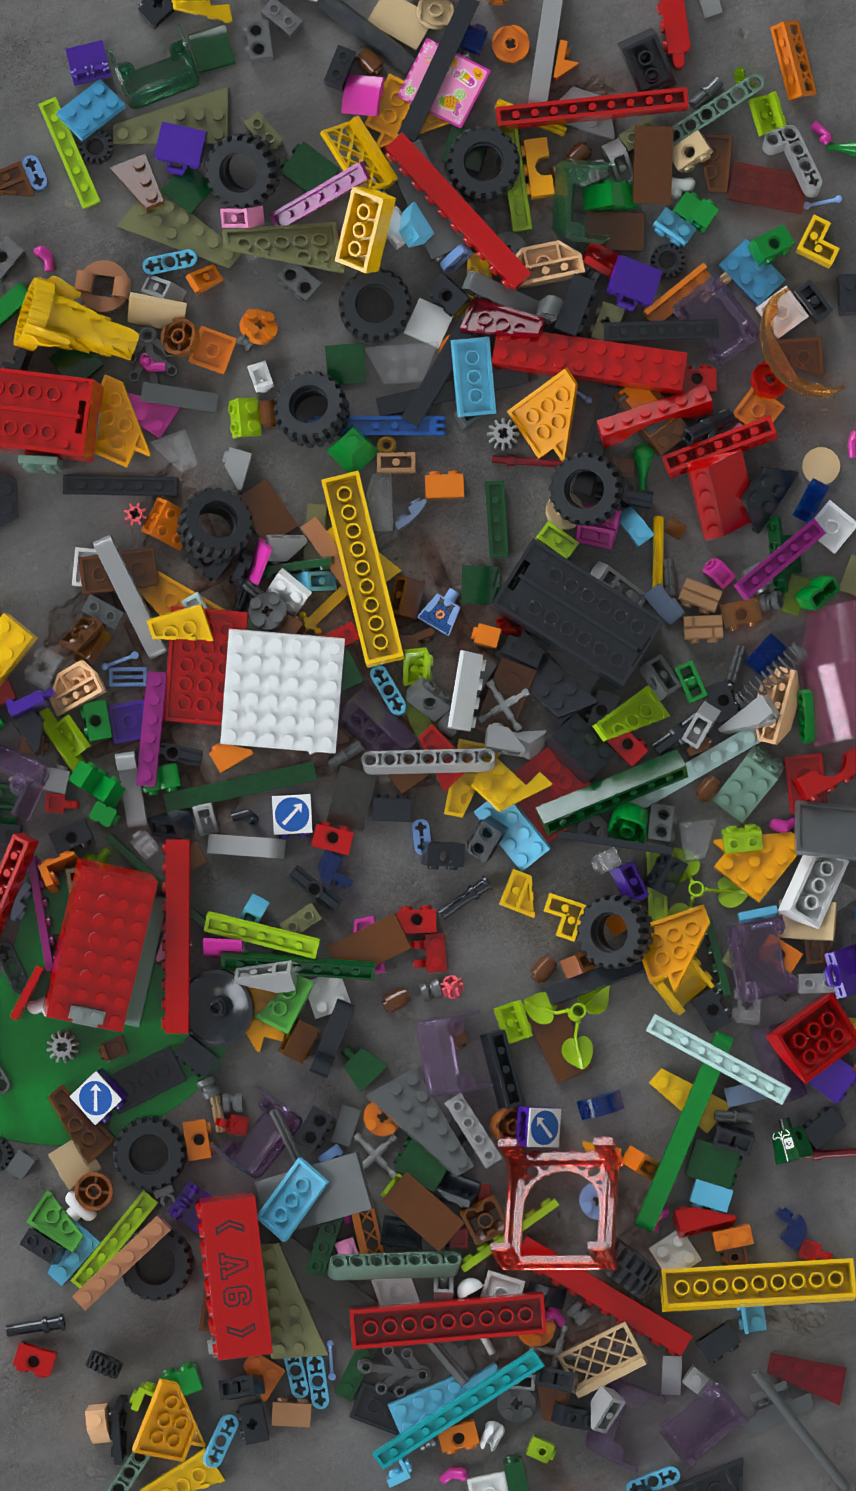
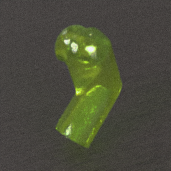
M737 67L733 72L736 85L746 79L745 69L742 67ZM750 81V86L755 88L757 83Z
M104 846L99 854H85L83 859L104 863L111 851Z

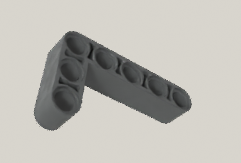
M468 271L461 288L463 292L473 297L543 317L546 321L544 327L557 319L563 304L562 299L553 295H547L538 301L523 293L513 291L511 288L508 290L503 284L474 271Z

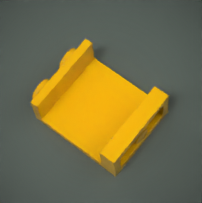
M695 956L676 992H673L669 978L651 983L672 1011L679 1016L685 1012L683 1006L705 987H714L711 982L713 978L706 970L703 972L700 968L702 964Z

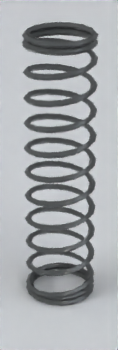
M794 642L792 647L789 646V649L798 657L799 663L793 661L789 654L783 651L784 655L792 662L794 668L789 667L778 656L779 661L786 666L788 673L783 672L772 661V664L781 672L783 678L776 676L773 670L766 666L767 670L775 676L777 683L772 682L761 671L763 677L770 682L771 688L766 687L761 679L755 676L756 680L765 688L766 693L759 691L757 686L750 681L751 686L758 691L759 695H766L767 689H773L772 684L777 685L778 679L783 680L784 674L789 675V669L794 670L795 664H801L800 659L806 660L808 658L807 652L799 643ZM744 686V689L755 700L757 697L753 695V693L750 691L748 687ZM741 691L735 694V699L741 707L745 708L751 703Z

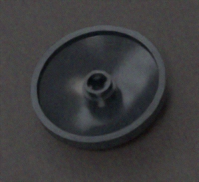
M220 969L208 970L197 974L190 980V1033L188 1034L206 1046L221 1047L232 1044L241 1039L252 1024L255 1009L252 993L248 986L234 983L235 974Z

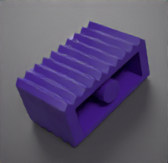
M633 861L622 863L609 870L622 896H631L632 899H637L638 901L649 896L647 889H645L646 886L642 882L643 879H640L641 876L637 872L638 869H636Z

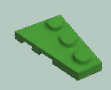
M297 975L296 990L280 992L254 1018L289 1035L315 983Z
M47 1189L28 1218L27 1223L75 1254L85 1236Z

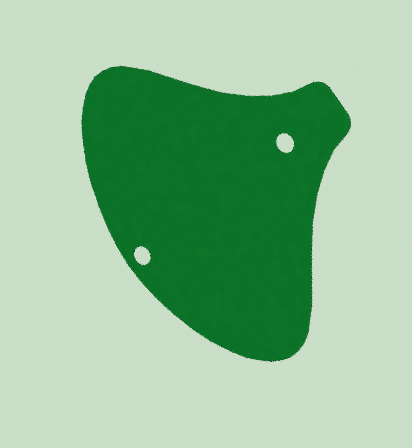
M57 876L60 885H58L59 892L52 894L47 887L43 890L44 897H47L49 908L46 909L47 916H50L52 921V927L49 928L50 935L60 934L68 902L67 881L62 876ZM33 893L27 900H22L27 905L25 908L27 913L20 920L18 935L14 944V949L28 979L31 977L36 966L42 965L45 967ZM9 963V972L16 973L18 971L17 963ZM154 963L140 1027L124 1024L123 1032L45 1017L42 1012L32 1014L27 1008L20 1020L10 1018L21 994L13 990L3 970L0 976V1062L8 1074L12 1086L8 1092L0 1094V1137L23 1143L63 1146L72 1139L47 1099L61 1084L73 1094L93 1073L101 1068L111 1076L168 1046H171L175 1054L189 1034L165 1033V1029H162V1017H165V1010H162V998H165V990H162V979H165V971H162V966ZM51 971L45 972L30 1001L38 1000L46 995ZM22 973L12 976V980L17 978L18 985H16V988H21L23 991L26 982H21L19 978L23 976ZM60 1030L63 1037L66 1031H69L68 1038L72 1035L76 1036L72 1043L79 1042V1045L73 1046L79 1052H71L75 1057L73 1060L67 1055V1063H64L63 1057L57 1063V1055L52 1059L50 1058V1055L54 1053L53 1050L50 1052L46 1051L47 1048L52 1047V1045L47 1044V1041L51 1040L54 1042L51 1035L55 1034L58 1038V1031ZM122 1035L129 1053L109 1062H106L105 1059L102 1060L98 1049H100L99 1045ZM59 1042L58 1045H59L60 1047H58V1049H59L60 1051H62V1050H65V1051H66L67 1048H65V1047L67 1046V1044H66V1043H63V1044H62V1043ZM204 1045L220 1058L205 1077L211 1075L218 1066L227 1045L221 1047ZM179 1062L187 1081L119 1115L116 1109H114L110 1113L112 1115L110 1118L111 1125L107 1131L114 1138H117L121 1130L137 1118H142L143 1116L162 1117L191 1096L198 1089L196 1082L205 1077L201 1075L199 1078L191 1071L192 1067L187 1063L183 1065ZM0 1079V1089L5 1090L7 1083L5 1080Z

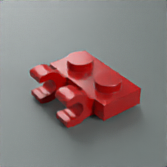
M444 933L425 934V940L412 941V949L426 948V959L413 960V968L427 967V973L447 971Z

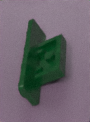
M780 516L771 517L767 521L770 554L794 535H783ZM800 556L773 578L772 586L774 591L788 592L787 574L802 572Z
M344 1217L319 1224V1232L312 1244L313 1250L306 1273L324 1278Z

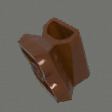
M84 616L75 623L71 631L61 638L59 644L62 648L73 651V658L76 663L84 660L89 666H92L110 643L112 637L98 619Z
M494 1194L473 1204L470 1208L460 1209V1214L477 1246L511 1229Z

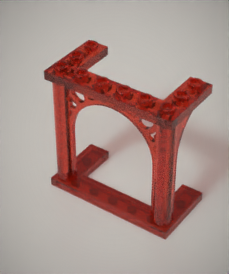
M600 1136V1138H594L593 1145L595 1150H589L588 1152L571 1150L568 1153H561L555 1150L550 1151V1153H542L540 1151L525 1153L518 1139L514 1137L498 1139V1148L506 1161L507 1202L504 1242H491V1252L502 1270H597L618 1268V1261L614 1255L619 1166H623V1157L613 1138L610 1136ZM529 1167L537 1168L538 1175L536 1177L528 1175L527 1169ZM541 1167H544V1168L549 1167V1169L546 1170V1171H543ZM579 1167H586L585 1170H579ZM601 1167L600 1172L596 1176H589L591 1168ZM560 1172L574 1173L587 1179L594 1186L599 1198L597 1242H588L587 1250L590 1255L521 1256L524 1204L532 1187L544 1177ZM524 1177L526 1180L530 1181L528 1185H524L526 1182L525 1180H523ZM601 1180L602 1184L599 1185L596 1181Z

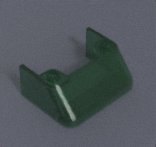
M177 24L176 27L181 40L172 43L169 47L171 57L135 70L131 62L124 61L117 64L112 51H108L130 108H143L195 88L199 84L200 77L180 24Z
M564 159L557 164L552 228L556 235L576 242L604 244L609 240L610 236L585 234L584 225L573 221L575 183H584L589 177V169L608 171L614 167V163Z

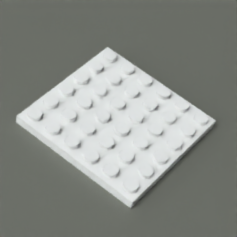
M229 629L220 744L336 753L345 638Z

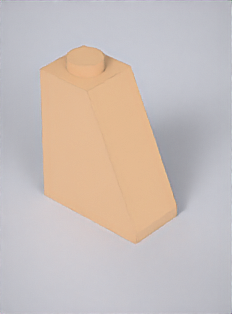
M108 1403L89 1405L85 1411L87 1432L92 1444L112 1442L110 1440L111 1425L108 1420Z

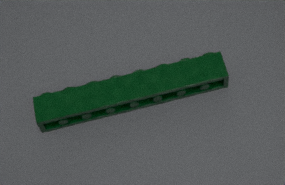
M678 750L668 752L665 755L651 759L643 764L614 774L609 778L597 781L592 785L536 807L538 819L546 835L552 834L688 778L686 764Z

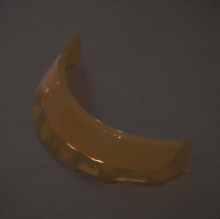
M787 287L770 298L761 318L760 344L764 358L773 374L790 389L806 396L830 397L845 388V386L842 384L837 387H824L821 384H813L795 374L774 337L773 324L774 317L778 314L777 304L781 296L790 291Z

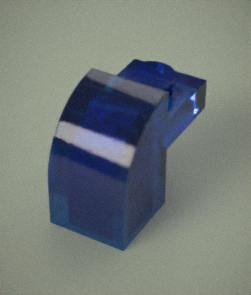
M812 478L798 502L793 516L809 523L816 514L830 486Z
M325 850L318 867L319 875L323 882L330 886L334 879L336 880L335 885L341 888L351 887L354 880L337 873L343 858Z
M620 1090L577 1101L582 1120L597 1118L625 1108Z
M778 1207L774 1213L788 1224L778 1237L795 1251L806 1237V1222L799 1213L793 1219L791 1217L794 1214L786 1207L783 1210Z

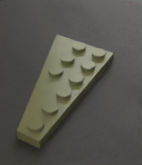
M228 87L114 124L113 144L157 145L162 122L207 131L206 145H215L228 137Z
M160 187L158 188L164 200V205L147 211L136 201L117 225V228L130 231L179 251L192 249L199 258L230 269L242 255L239 252L225 250L222 237L161 192Z
M336 222L222 229L225 250L344 274V264L335 261L339 245Z
M261 1244L273 1350L271 1359L329 1355V1351L322 1340L320 1331L317 1329L314 1317L303 1293L300 1291L296 1277L291 1271L281 1244Z

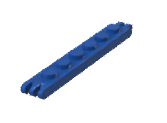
M312 416V420H305V423L315 422L323 416ZM350 416L348 419L346 418L348 422L346 428L342 427L341 431L343 434L354 424L365 436H446V431H439V428H446V424H439V421L446 420V416H424L418 428L402 419V416Z

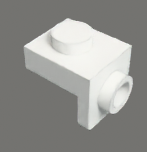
M265 360L247 366L256 393H264L274 387Z

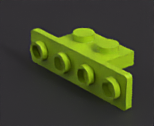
M49 708L40 711L39 713L45 720L43 722L45 733L71 771H74L80 760L86 763L81 754L91 745L71 716L67 715L58 722Z

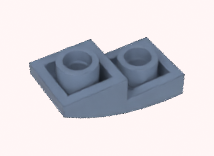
M417 498L410 502L411 506L408 507L410 515L407 516L405 513L396 518L397 522L394 524L398 531L417 518L427 504L426 499L421 500Z
M661 583L644 595L656 612L670 625L685 614L677 600L669 597Z
M25 881L15 898L11 912V919L13 921L21 920L27 913L25 910L27 905L22 900H27L33 893L31 890L32 885L28 881Z
M744 1084L724 1089L728 1108L767 1098Z

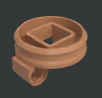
M100 260L91 263L84 270H77L74 288L81 292L80 297L90 309L99 313H111L121 308L129 299L132 279L128 278L126 272L118 264L112 261ZM96 276L114 279L112 298L93 295Z

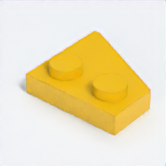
M512 869L499 905L534 918L532 876Z

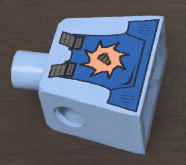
M449 588L445 597L436 594L417 618L449 637L460 607L454 604L459 593Z

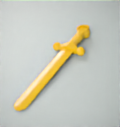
M342 586L309 617L306 616L304 611L299 612V617L304 619V626L306 627L303 635L309 629L314 630L316 635H321L322 630L317 628L316 625L347 596Z

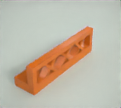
M783 21L770 27L788 101H794L803 96L816 95L817 91L799 21ZM790 26H793L795 35L791 33ZM795 45L799 48L800 53L796 51ZM800 63L804 67V72L800 68ZM805 82L808 84L809 91H806Z
M702 263L651 306L646 308L643 315L647 320L665 321L710 285L714 278L706 270L707 266L705 263Z
M369 1209L366 1214L363 1212L352 1214L360 1254L377 1253L378 1249H380V1253H384L383 1245H380L381 1236L375 1209ZM366 1218L374 1223L370 1233L363 1229L362 1226ZM364 1232L368 1234L367 1239H365ZM370 1237L378 1241V1247L375 1252L367 1247V1241Z

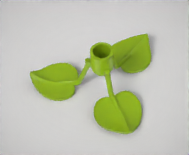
M674 847V854L672 856L688 864L680 882H684L687 878L690 880L689 892L692 896L689 906L685 903H676L669 909L668 916L691 909L695 897L703 896L705 891L719 893V902L728 908L739 906L749 896L726 877L718 881L719 889L707 888L701 882L694 881L691 876L696 875L700 869L698 857L690 851Z
M610 985L577 997L579 1003L574 1004L570 1009L566 1008L560 1011H555L557 1005L551 1006L546 992L536 993L524 999L527 1014L539 1024H550L553 1021L554 1014L568 1013V1017L576 1022L574 1039H567L563 1043L562 1055L568 1063L579 1069H585L593 1055L591 1040L586 1036L577 1038L580 1020L585 1016L586 1010L593 1015L605 1011L609 1003Z

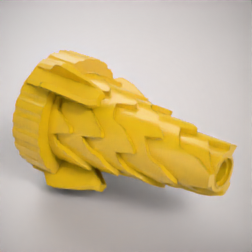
M52 276L48 279L37 277L33 279L18 317L14 334L15 346L34 351L37 346L51 348L55 346L65 350L75 349L85 353L91 351L107 357L114 355L131 361L139 339V334L136 331L112 322L111 318L97 314L92 309L74 301L80 298L81 292L77 291L60 277Z

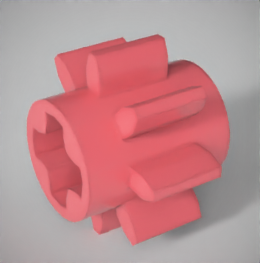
M130 503V509L124 510L128 514L125 517V521L131 520V526L135 522H138L141 526V520L147 519L143 515L147 510L146 508L140 509V503L134 507ZM138 510L140 517L133 519L131 512Z
M454 975L447 976L443 983L440 984L443 996H448L450 999L459 998L462 994L461 991H465L462 978L457 979Z

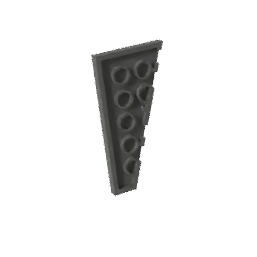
M416 1068L365 1096L376 1104L383 1113L385 1112L393 1119V1122L411 1138L419 1142L428 1153L436 1157L454 1176L459 1177L474 1168V1165Z

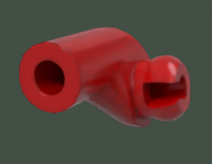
M502 616L496 619V625L504 635L521 636V627L512 626L510 621Z

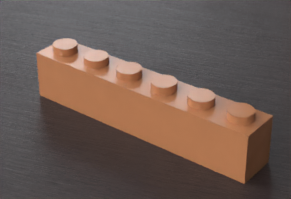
M158 1214L72 1297L86 1311L160 1241L172 1227Z

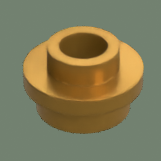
M383 436L378 440L377 448L380 450V453H393L396 449V441L391 436ZM385 442L390 443L389 449L383 447Z

